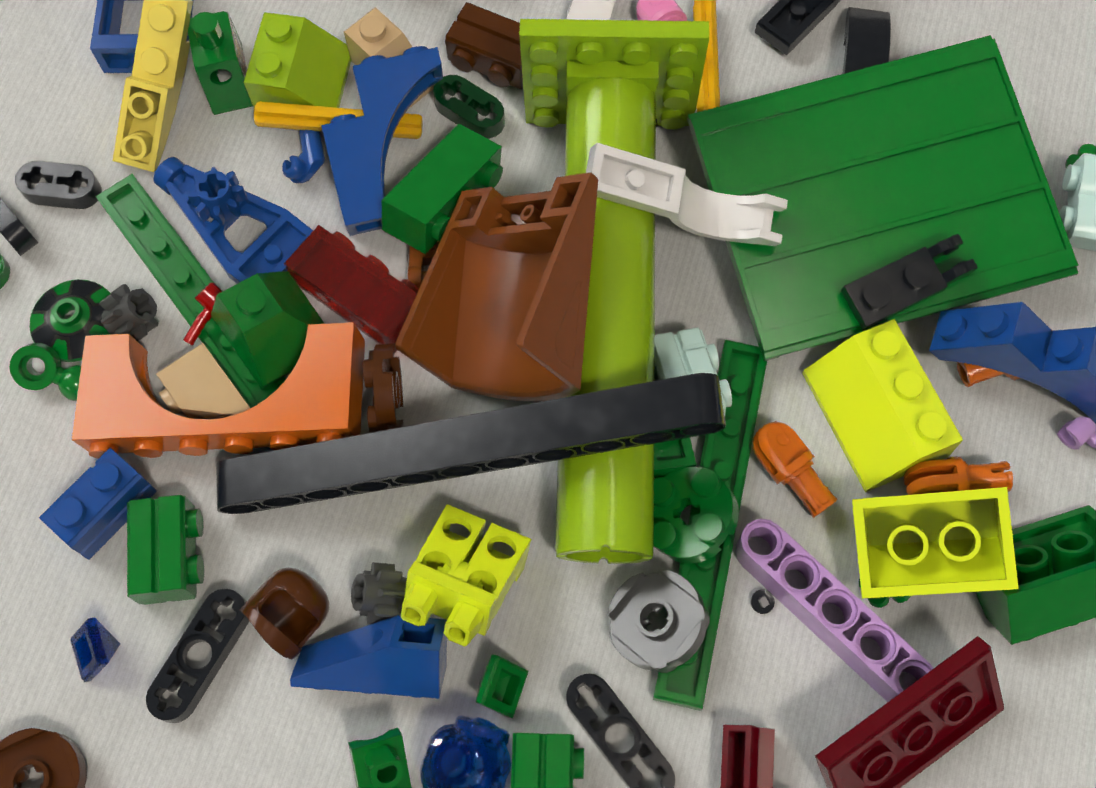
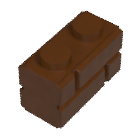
M466 2L457 16V21H454L446 34L445 44L448 60L463 72L474 70L486 75L497 86L508 87L511 85L523 90L519 38L520 23Z

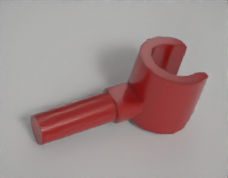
M209 283L195 297L205 309L198 314L183 339L192 346L206 323L212 318L211 312L216 296L222 292L215 283Z

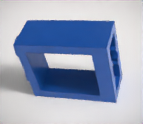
M97 0L90 50L104 73H132L138 34H120L124 0Z

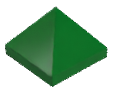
M492 654L479 682L476 703L513 719L529 671L498 655Z

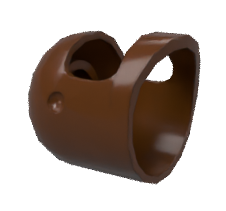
M288 567L274 572L242 606L240 611L272 649L283 657L292 660L302 651V646L326 619L329 612V599L322 586L310 575L299 569Z

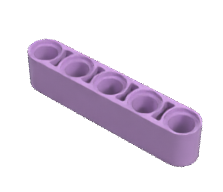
M767 519L753 520L746 525L739 537L735 550L737 560L742 567L887 702L903 691L899 683L901 672L910 673L919 680L934 669L927 660L779 525ZM752 537L765 539L770 544L771 553L768 555L756 554L749 547L748 539ZM797 570L801 572L807 580V588L799 590L791 587L785 579V571ZM831 603L838 606L844 615L843 624L829 622L823 615L822 605ZM861 638H872L879 644L881 649V658L879 660H873L865 656L860 647Z

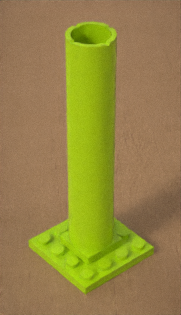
M520 19L519 38L526 123L546 128L554 127L557 124H566L565 176L586 173L590 148L596 143L655 160L656 119L657 125L666 129H680L684 126H689L687 117L696 111L709 43V21ZM597 197L581 388L579 392L571 396L654 381V213ZM654 444L558 460L556 557L567 561L597 564L601 559L607 560L608 564L638 563L651 560L653 557Z

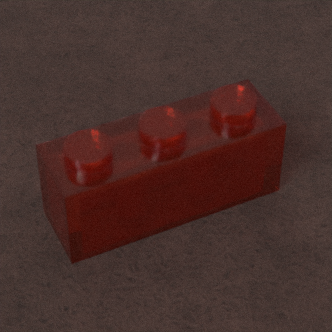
M320 225L316 227L284 263L287 271H289L302 290L347 322H354L358 330L378 344L396 343L419 290L411 281L403 279L400 282L390 275L386 265L375 256L368 255L366 258L357 252L354 244L342 233L335 231L332 234Z

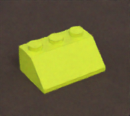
M895 319L853 335L802 372L865 493L903 477L910 467L920 462L948 458L963 441Z
M1007 487L852 499L862 599L1019 589Z

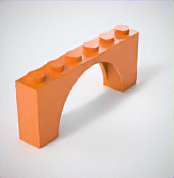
M354 322L308 324L307 336L299 360L287 379L275 392L244 412L225 418L206 420L186 418L162 407L150 384L147 367L148 351L130 334L85 336L72 441L87 450L91 457L98 459L109 448L117 454L134 453L141 457L156 458L162 456L164 451H179L185 455L202 456L206 455L208 450L224 449L229 453L248 454L253 452V448L270 447L272 450H280L360 435L365 339Z

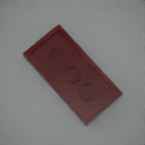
M977 636L815 755L826 787L901 788L1004 710V703L991 646Z

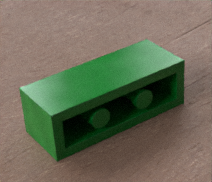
M458 124L381 200L382 230L426 254L438 241L440 242L462 191L486 187L494 188L498 184L503 173V167L500 165L502 146Z

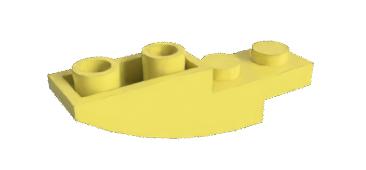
M192 0L143 1L132 75L125 79L112 160L114 162L155 172L158 168L175 115L190 48V42L186 41L193 4Z

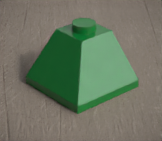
M289 271L257 273L220 292L216 296L211 312L212 318L261 389L292 372L303 350L308 324H325Z

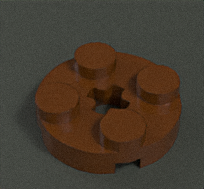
M395 343L375 345L374 350L369 351V359L363 361L365 387L373 388L374 392L373 406H368L367 411L370 433L403 427V420H396L395 410L403 407L399 357H393L397 350Z
M29 728L17 731L0 741V788H22L21 783L29 779L28 770L34 767L36 772L43 773L44 782L40 784V788H85L87 780L85 760L76 744L70 741L64 734Z

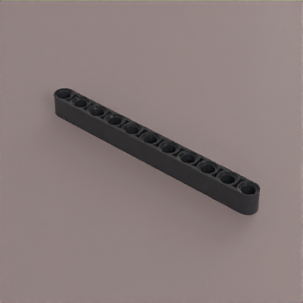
M712 373L684 375L225 459L216 463L217 511L225 514L252 513L716 433L726 428L719 376Z

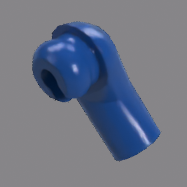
M299 130L302 153L299 156H290V161L285 160L282 165L284 176L293 183L309 181L324 164L325 155L320 131Z

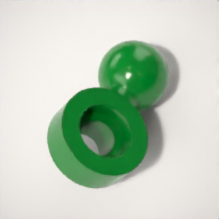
M43 343L28 344L13 354L9 365L10 374L19 386L28 390H41L54 383L58 385L61 394L65 398L77 401L81 372L80 365L70 366L66 369L62 368L57 352ZM33 358H39L44 362V372H37L33 369Z

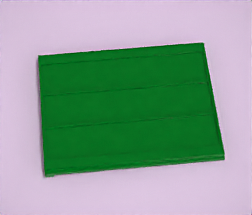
M991 35L689 114L687 117L709 190L737 196H754L766 193L788 200L787 209L781 212H773L771 232L782 235L781 244L769 246L725 241L763 361L852 337L893 319L899 324L1078 274V262L996 40L995 38L992 39ZM956 234L960 235L964 243L959 249L949 255H943L934 260L940 273L943 274L956 264L964 260L973 259L978 267L974 272L949 284L943 292L862 330L841 292L845 285L923 247L929 249L944 239Z

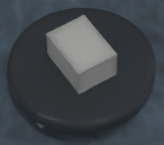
M758 590L751 597V606L757 613H769L774 607V597L767 590Z

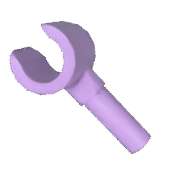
M1082 416L1075 418L1073 421H1068L1057 433L1059 439L1071 449H1079L1085 442L1096 449V425L1088 417Z

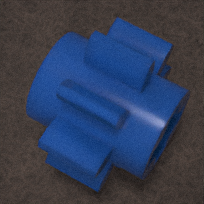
M212 167L211 171L201 176H194L196 191L187 193L191 204L197 207L196 212L201 221L204 222L211 217L222 226L225 221L234 216L240 217L242 215L239 210V202L248 198L243 186L238 185L239 181L235 172L231 171L225 175L217 171L215 167Z

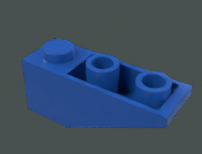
M397 615L303 646L292 672L290 685L291 687L313 688L316 690L326 689L362 692L365 694L375 693L439 699L447 667V637L443 634L447 620L429 618L425 626L418 627L402 620L401 616Z

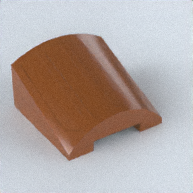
M592 172L556 177L551 191L503 197L493 187L462 191L395 343L396 349L451 388L506 400L539 402L564 398L579 392L581 388L598 178Z

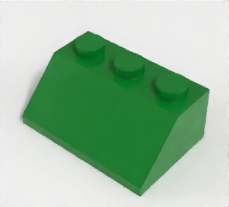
M1087 505L1012 529L1019 589L975 592L986 618L1011 645L1096 618V510Z

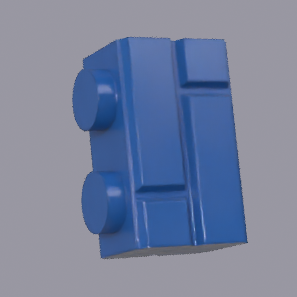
M111 448L95 462L96 465L93 468L90 467L39 517L70 548L88 560L127 522V502L129 500L151 498L157 492L148 481Z

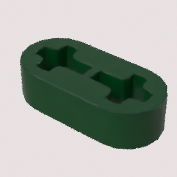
M458 75L444 76L442 80L434 85L435 106L441 115L455 124H461L488 139L496 137L502 132L505 127L504 107L496 97ZM457 92L460 93L461 100H459L456 97H451L447 101L445 98L446 94L454 96ZM478 113L485 117L489 113H493V120L485 118L481 122L479 121Z

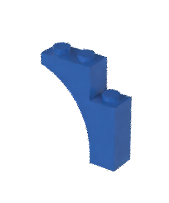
M416 46L404 51L403 55L390 58L381 55L371 56L362 60L361 64L352 66L364 116L356 117L353 114H344L334 117L329 124L321 125L345 227L349 236L382 229L381 200L385 197L384 175L388 148L393 134L408 108L429 87L443 79L438 47L428 49L425 46Z
M1024 302L940 312L929 349L936 358L994 369L1037 384L1066 399L1096 423V327L1052 331Z

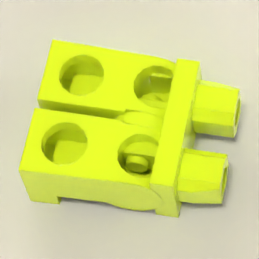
M446 504L416 561L413 562L408 570L401 610L402 620L419 627L425 626L431 614L444 618L447 621L443 634L448 640L464 647L471 642L477 633L485 636L492 619L498 613L513 582H517L525 568L531 539L494 523L490 524L483 537L485 519ZM457 523L465 526L469 530L470 535L466 538L451 532V524ZM494 542H503L510 545L515 554L511 557L494 550Z

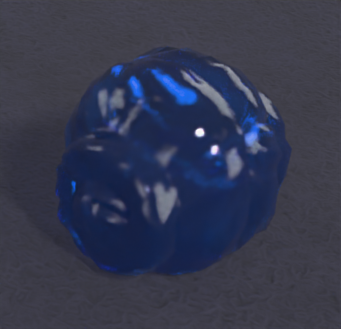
M463 715L458 716L454 724L440 727L430 737L421 762L420 776L423 788H505L512 764L507 749L510 737L509 732L480 717L473 719Z

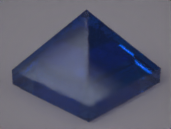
M95 617L88 618L70 639L80 676L84 683L93 680L109 663L120 646L116 638Z

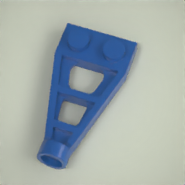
M176 157L166 159L155 171L154 183L174 199L228 277L236 284L257 273L289 271L291 274L321 243L319 235L287 209L245 191L248 199L239 202L241 216H249L267 226V229L244 252H238L226 239L225 231L239 217L234 216L225 221L222 226L216 220L212 222L205 220L203 222L199 218L195 206L191 204L187 193L196 191L194 176H201L204 172L185 165Z

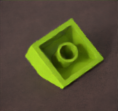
M264 12L244 79V85L253 107H255L257 102L262 101L339 108L351 64L348 46L305 17Z

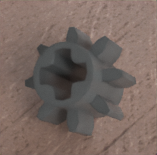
M123 284L99 303L105 309L100 321L110 334H130L135 340L139 341L148 335L147 332L159 324L154 319L157 313V304L152 296L144 291L143 288L130 292L129 287Z
M372 562L371 571L364 570L363 574H358L353 581L351 589L352 606L354 610L360 611V616H367V624H373L401 614L407 578L402 577V572L395 571V564Z

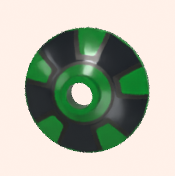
M70 280L52 287L40 297L30 316V334L34 343H43L53 348L62 362L82 361L85 336L111 335L100 321L105 309L99 304L101 300L111 293L100 284L89 280ZM75 310L70 318L63 319L68 312Z

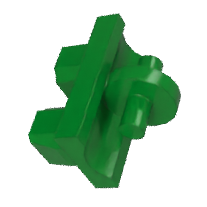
M399 728L391 729L373 739L348 742L357 788H412L403 737Z

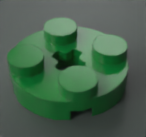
M684 467L674 470L664 477L655 478L653 546L659 552L679 563H699L714 557L722 550L719 546L726 540L728 534L732 537L737 528L739 508L734 493L713 470L708 468ZM692 505L694 508H700V514L692 517V524L686 525L685 521L680 518L682 511L687 506Z

